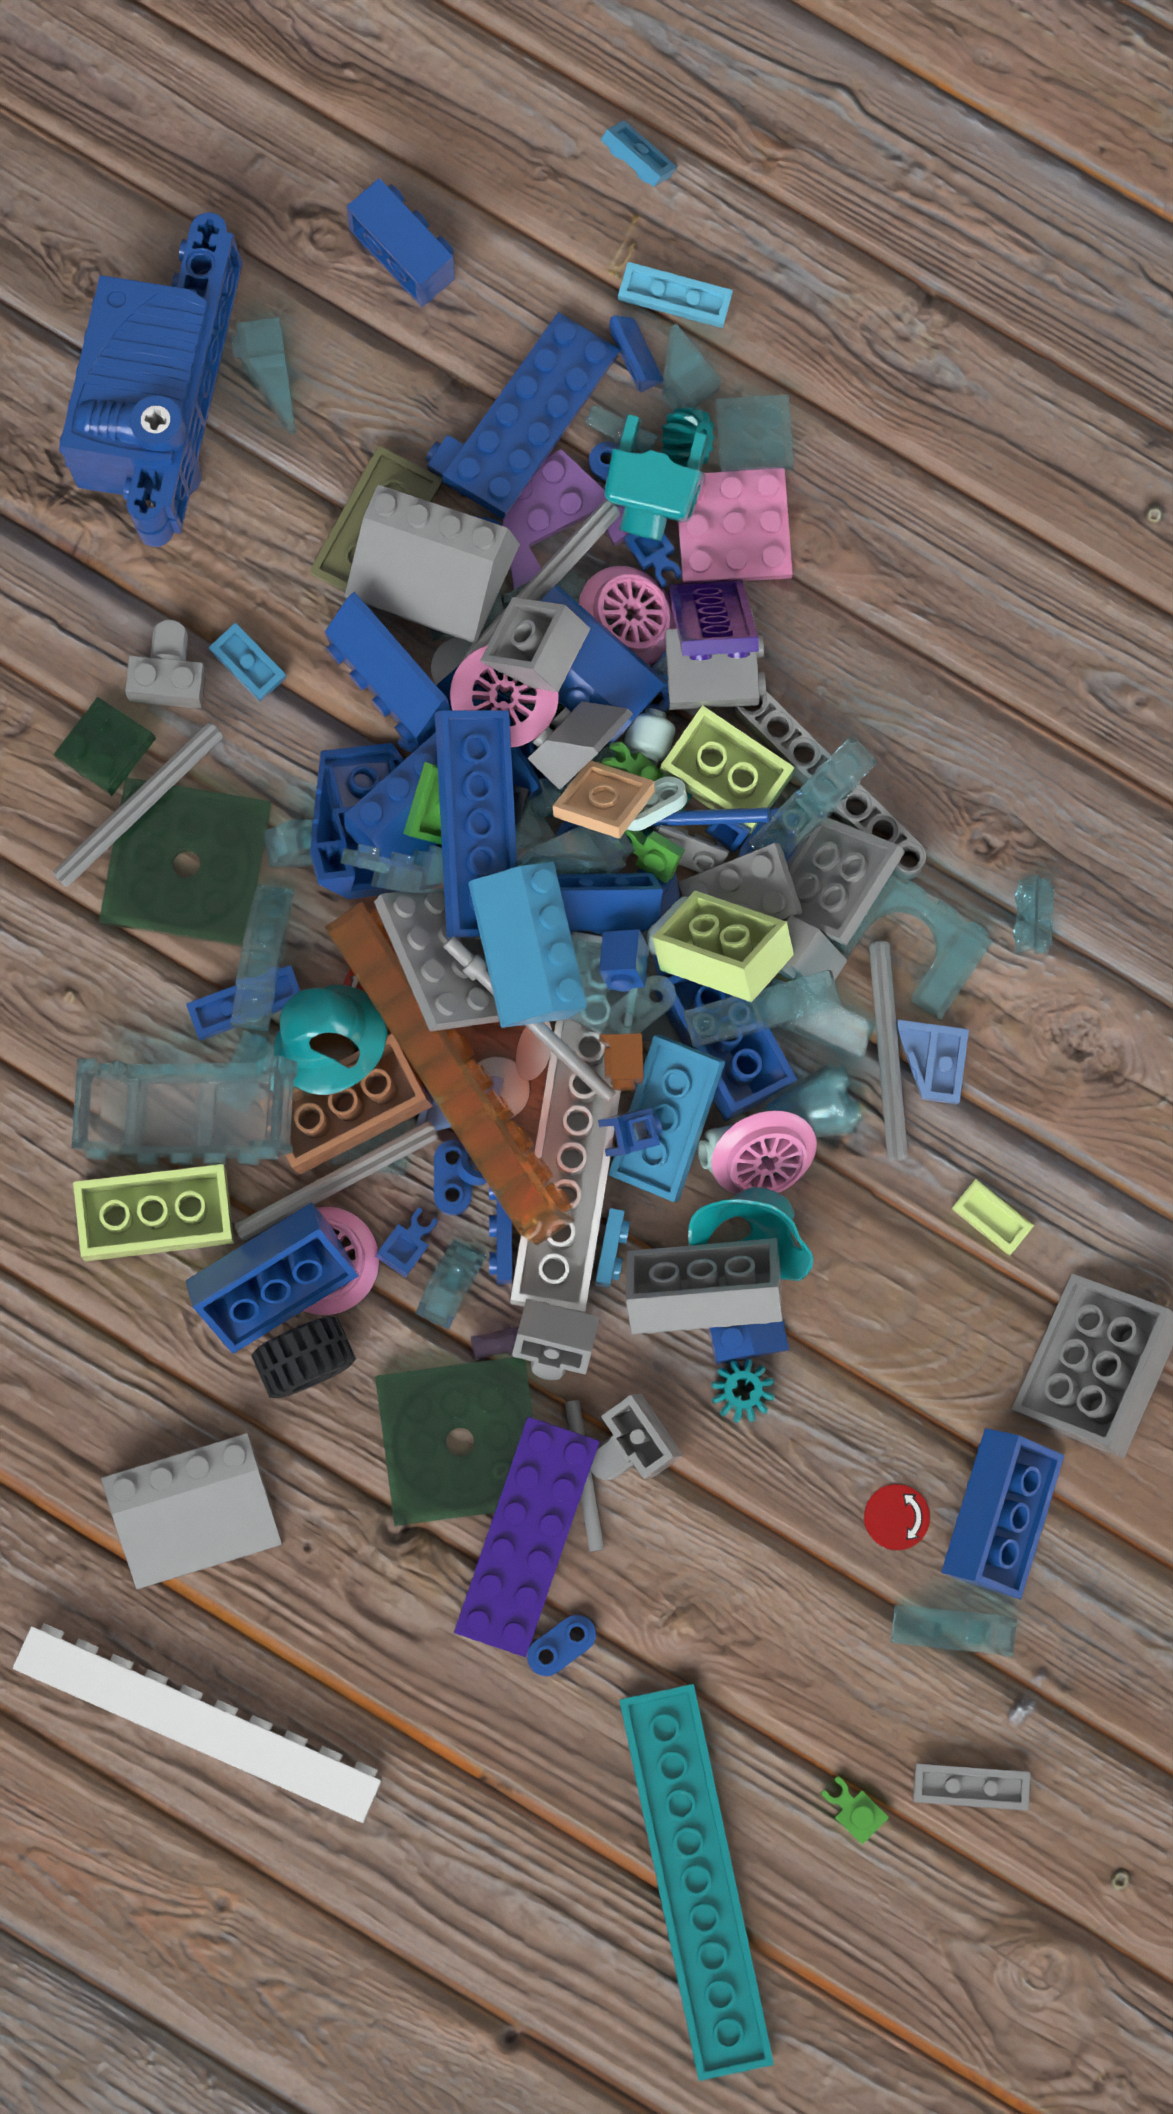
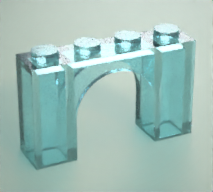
M893 871L848 944L844 945L830 938L828 940L846 959H849L869 927L879 918L893 913H904L920 919L927 925L934 937L936 956L934 963L910 1000L942 1020L987 952L992 940L987 937L989 933L983 927L974 922L966 924L956 917L957 911L941 901L935 904L924 897L926 895L924 889L911 881L904 884L894 877L895 871Z

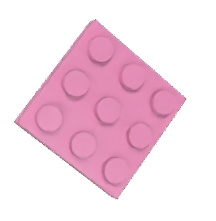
M785 468L704 473L706 476L691 519L685 523L678 522L682 584L792 578Z

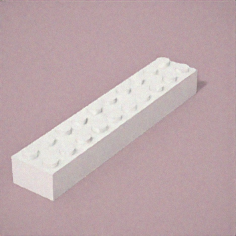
M573 932L571 933V939L587 1008L569 1019L556 1020L554 1033L610 1085V1078H605L604 1048L606 1047L599 1041V1034H630L638 988H632L629 991L608 989L599 972L602 936ZM552 1051L512 1287L511 1304L524 1306L526 1299L538 1302H547L550 1305L574 1311L586 1312L611 1157H606L605 1149L612 1147L615 1132L614 1126L599 1127L598 1120L617 1115L621 1091L615 1090L616 1094L607 1103L604 1102Z

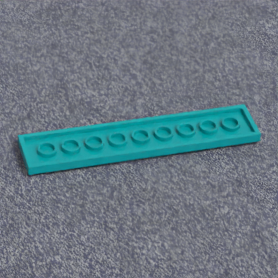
M694 1684L620 1699L619 1703L698 2081L772 2066L774 2062Z

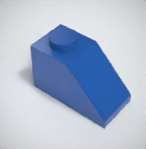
M784 1322L708 1328L715 1365L730 1363L732 1360L740 1361L789 1351Z

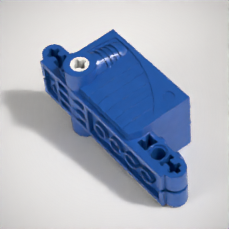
M212 212L198 215L192 221L188 238L182 239L179 249V260L182 261L180 273H174L171 286L103 275L99 276L89 323L84 336L80 361L76 370L72 395L68 404L64 429L60 438L59 451L65 458L66 467H69L77 488L124 495V499L127 500V509L140 540L151 547L165 545L171 540L174 533L181 534L189 497L199 487L202 480V469L198 458L243 265L239 250H237L238 247L234 234L228 233L224 219Z

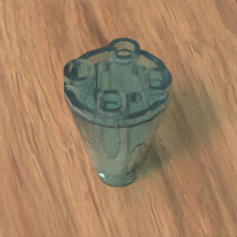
M834 1063L824 1065L763 1106V1111H760H785L798 1115L809 1123L816 1138L853 1135L858 1133V1126H860V1122L864 1121L858 1101L851 1102L847 1087L851 1086V1081L844 1065L836 1067Z

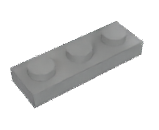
M915 1764L913 1802L1028 1811L1030 1772Z

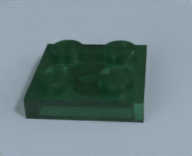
M97 697L53 755L58 761L110 796H113L156 740V737L151 731Z

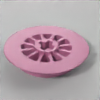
M613 566L593 575L581 592L578 604L645 663L651 665L657 662L662 653L666 651V629H676L670 597L664 588H660L652 576L633 567ZM632 588L636 589L634 597L632 594ZM642 594L648 598L644 603L640 601ZM652 604L655 610H646L645 607ZM629 609L634 612L631 621L625 617ZM651 618L657 619V623L651 620ZM606 619H612L614 623L608 625ZM615 627H618L620 630L618 635L612 630ZM627 633H628L629 641H626V640H625V636H626Z
M487 646L479 648L462 661L453 676L450 688L452 710L484 711L492 708L491 711H509V716L514 723V726H510L511 747L521 746L533 741L552 722L558 706V692L533 688L536 696L520 695L531 689V687L525 684L518 687L516 685L519 681L515 679L508 681V676L503 674V680L500 681L493 668L480 661ZM488 673L493 684H490L481 676ZM475 684H478L488 692L473 691V687ZM500 689L503 693L510 690L512 692L511 703L508 704L505 701L497 703V690ZM472 699H481L488 701L478 706H474ZM520 703L535 704L534 710L530 711ZM514 710L526 716L527 719L520 722Z
M766 1111L748 1116L730 1127L716 1144L711 1160L713 1175L720 1186L735 1195L750 1187H762L780 1193L792 1186L810 1167L816 1153L817 1142L815 1133L808 1122L790 1112ZM767 1155L769 1158L764 1160L762 1157Z
M316 1207L332 1228L340 1231L337 1236L340 1242L345 1237H348L351 1241V1245L344 1249L347 1253L355 1250L356 1259L351 1261L359 1277L303 1310L316 1315H333L354 1307L369 1293L376 1280L379 1268V1259L375 1257L378 1247L370 1229L354 1214L335 1207Z

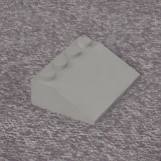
M377 485L362 520L344 597L347 599L350 594L355 592L368 607L476 644L520 543L507 527Z
M1071 1274L1011 1410L1087 1445L1124 1459L1173 1348V1312L1169 1308Z
M248 1433L101 1478L137 1590L282 1545L252 1441Z

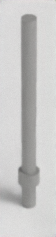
M452 936L443 945V948L464 967L462 971L472 981L477 979L493 994L486 962L478 954L474 956ZM544 1022L525 1025L604 1102L607 1103L616 1094V1091Z

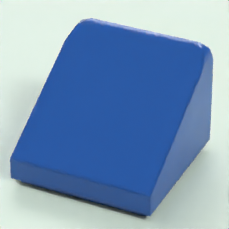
M744 823L709 824L705 832L733 852H736L751 828Z

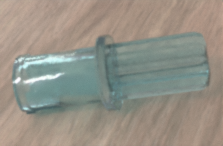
M594 405L590 409L585 423L614 438V443L618 444L621 442L627 417L623 419L598 405ZM640 427L635 449L642 453L652 450L658 435L652 434Z

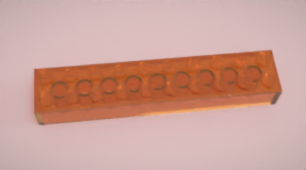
M361 901L326 925L327 932L519 1234L538 1246L575 1221L569 1212L573 1208L571 1201L562 1189L558 1190L555 1184L549 1181L554 1175L545 1161L529 1150V1148L534 1146L532 1140L522 1127L519 1128L513 1120H510L514 1113L502 1096L499 1097L493 1089H490L495 1083L483 1066L480 1067L474 1059H471L475 1052L463 1035L460 1036L454 1028L429 1031L377 908L375 907L371 910Z

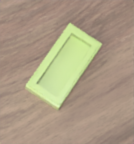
M977 1179L973 1181L951 1208L1009 1256L1034 1227L1033 1224Z

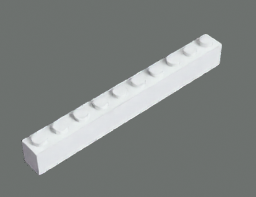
M43 1623L41 1629L31 1626L12 1669L356 1821L365 1822L382 1783L381 1779L375 1777L377 1769L359 1761L356 1762L353 1768L340 1762L343 1754L324 1746L321 1747L319 1752L305 1746L308 1739L288 1730L284 1737L270 1731L273 1724L254 1715L251 1716L250 1721L235 1716L238 1708L218 1699L215 1706L201 1701L202 1692L182 1684L180 1691L166 1685L168 1677L147 1669L146 1674L142 1675L131 1670L134 1662L116 1654H112L111 1659L108 1660L97 1655L99 1647L79 1638L75 1645L62 1639L63 1631Z

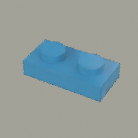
M625 120L608 128L600 139L609 148L612 155L627 163L636 171V175L642 181L649 183L653 187L669 179L677 168L674 163Z
M236 622L209 646L210 652L259 702L264 700L287 678L286 674Z
M613 1208L609 1210L595 1286L610 1288L611 1279L619 1280L623 1258L616 1257L618 1243L626 1244L630 1226L629 1221L623 1220L625 1212L623 1210Z

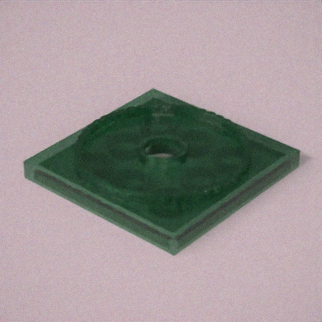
M125 777L120 806L146 781ZM173 785L113 843L99 923L247 948L272 810V801ZM191 852L200 859V868L193 876L181 877L175 873L173 863L180 853Z
M511 1357L375 1376L394 1526L493 1514L527 1416L533 1417L525 1359ZM457 1428L468 1430L474 1438L473 1449L464 1456L452 1454L446 1446L448 1434Z

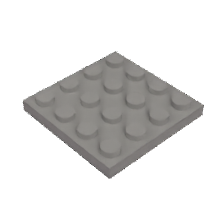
M444 886L380 894L374 903L429 1031L500 1022L494 995L477 979L472 981L462 971L464 967L443 948V945L450 939L447 938ZM481 937L456 938L474 956L478 954L486 962Z

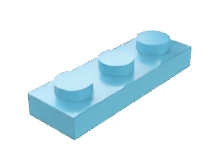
M627 262L618 300L723 328L733 290Z

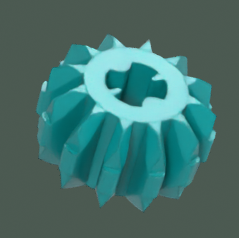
M692 407L675 408L673 413L667 414L666 425L661 427L663 430V436L660 439L663 443L661 453L667 454L674 463L687 467L696 432L709 437L703 464H707L709 452L714 450L712 447V442L716 438L712 433L714 422L710 421L707 412H702Z
M746 1359L744 1371H740L736 1360L730 1361L732 1375L724 1368H720L717 1371L718 1375L726 1383L719 1381L711 1383V1388L723 1391V1394L712 1397V1403L718 1404L723 1401L727 1403L720 1411V1415L723 1417L728 1414L731 1408L736 1410L733 1417V1422L735 1423L740 1422L742 1411H746L749 1422H754L756 1418L753 1407L760 1413L766 1414L768 1408L760 1399L773 1401L775 1397L771 1392L762 1391L763 1388L774 1384L773 1379L767 1378L760 1381L759 1377L766 1370L763 1365L758 1367L754 1374L750 1372L752 1367L751 1359ZM737 1382H745V1387L747 1384L751 1385L753 1391L748 1394V1400H740L741 1395L738 1398L734 1396L733 1391L738 1387Z

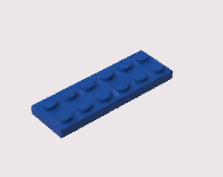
M558 312L443 474L442 482L504 520L612 366L620 350Z
M441 710L435 712L446 934L447 938L452 936L455 938L480 937L468 882L517 867L509 711Z

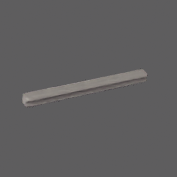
M604 500L516 597L541 601L620 516L619 508L608 500ZM507 607L480 635L476 644L473 643L464 653L465 658L479 648L489 644Z
M209 722L53 871L57 881L67 887L78 878L223 738L220 729Z
M876 941L870 944L869 953L886 1151L889 1161L906 1160L908 1152L890 944L887 941Z
M425 1122L235 1224L236 1232L242 1241H246L276 1225L312 1202L314 1205L437 1140L438 1133L431 1122Z

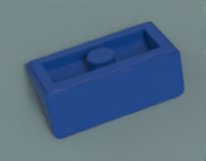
M615 315L611 317L609 321L610 334L620 350L621 357L637 390L641 393L661 384L663 377L636 321L631 317Z

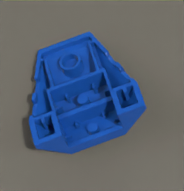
M392 743L324 750L320 753L310 856L318 884L347 899L424 889L443 878L442 844H437L397 881L345 832L344 814L404 761Z

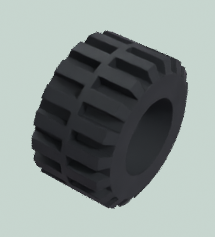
M331 1316L310 1321L284 1332L260 1345L251 1355L269 1398H283L313 1387L345 1371L356 1360L338 1317Z

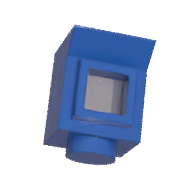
M652 1108L636 1109L598 1120L599 1127L614 1126L618 1146L605 1149L606 1157L627 1155L631 1152L660 1145L658 1136L662 1133V1125L658 1116L653 1114Z

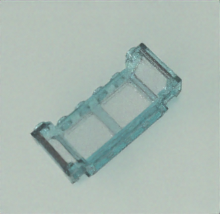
M266 1056L264 1060H255V1063L126 1064L121 1061L97 1063L98 1059L95 1058L77 1059L71 1148L85 1152V1158L106 1160L108 1155L136 1158V1163L144 1165H158L159 1159H170L171 1164L191 1165L193 1158H204L203 1163L225 1165L226 1158H238L237 1163L259 1165L260 1159H278V1157L291 1154L293 1151V1146L290 1145L293 1083L294 1078H297L298 1062L282 1056Z

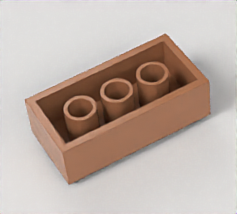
M394 1033L387 1036L382 1057L375 1068L353 1086L338 1093L317 1095L292 1085L260 1102L292 1169L300 1175L433 1107L401 1041ZM358 1051L339 1062L347 1068L356 1065L360 1053Z

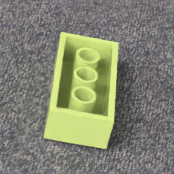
M224 1164L73 1182L80 1254L85 1262L234 1244L227 1172Z

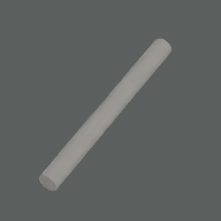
M580 1401L565 1402L569 1430L585 1435ZM589 1471L581 1495V1504L589 1552H595L605 1549L592 1472Z

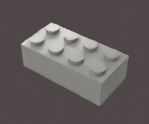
M777 1238L627 1251L626 1303L631 1334H651L664 1331L783 1322L782 1277Z

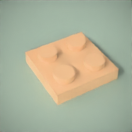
M590 760L554 803L553 816L620 839L655 793V784L653 780Z

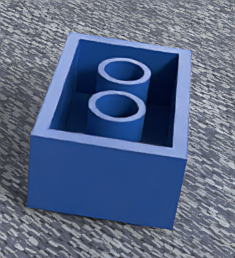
M378 178L347 205L349 230L421 307H424L454 281L455 263L452 256L454 251L443 237L439 236L436 239L427 229L429 228L427 220L417 210L411 212L403 204L405 199L393 184L387 186Z

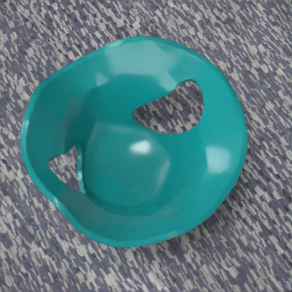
M346 985L310 988L296 993L287 1001L281 1012L280 1029L274 1042L275 1073L287 1083L317 1095L338 1093L358 1083L375 1068L385 1048L387 1027L379 1005L372 996L363 990ZM328 1032L344 1035L358 1046L360 1053L355 1066L347 1068L336 1059L311 1049L310 1040L316 1035Z
M750 1187L737 1193L730 1200L707 1204L695 1212L689 1223V1246L708 1244L711 1234L722 1222L737 1216L744 1218L751 1227L750 1235L740 1241L777 1238L782 1280L801 1281L809 1274L814 1262L810 1248L800 1238L797 1227L793 1222L795 1212L791 1203L778 1192L767 1188ZM791 1233L794 1235L801 1248L796 1246V1242L793 1239Z

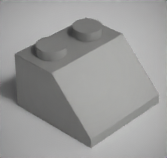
M512 597L480 661L531 688L559 692L591 628L566 605Z
M583 701L571 712L565 707L551 722L555 729L551 730L547 727L533 741L538 748L528 757V760L560 790L601 751L633 713L628 708Z

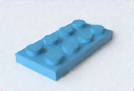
M660 1034L654 1035L643 1067V1084L637 1085L629 1111L652 1108L653 1114L658 1116L662 1125V1133L658 1136L660 1145L631 1152L627 1155L614 1156L608 1175L671 1202L679 1201L725 1061ZM632 1123L633 1129H634V1133H635V1138H636V1141H637V1140H638V1136H637V1132H636V1128H635V1123Z

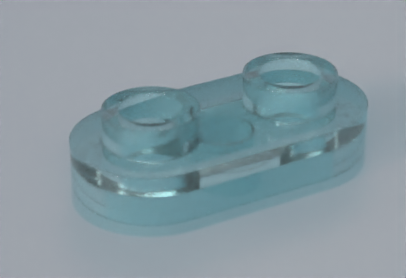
M663 976L648 977L644 988H634L613 1005L608 1018L611 1030L615 1034H640L671 1009L676 998L674 985ZM654 990L660 991L663 994V1000L658 1003L651 1001L649 997L650 992ZM623 1014H631L634 1018V1023L630 1026L623 1025L620 1021V1017Z

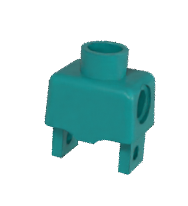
M628 414L619 450L612 449L604 495L609 502L616 506L624 507L619 527L620 531L662 541L667 519L685 523L693 515L706 476L701 472L709 437L706 434L696 432L687 467L674 463L664 453L649 450L646 453L636 454L634 449L642 420L637 416Z

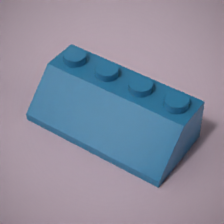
M554 862L518 866L468 882L501 1028L569 1019L587 1008Z

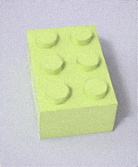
M702 705L662 762L660 771L664 774V777H676L682 780L685 784L686 792L693 795V798L710 809L771 808L792 778L795 767ZM744 823L751 828L748 835L754 831L759 823Z
M694 891L652 937L660 970L752 1002L794 955L786 921L698 891Z

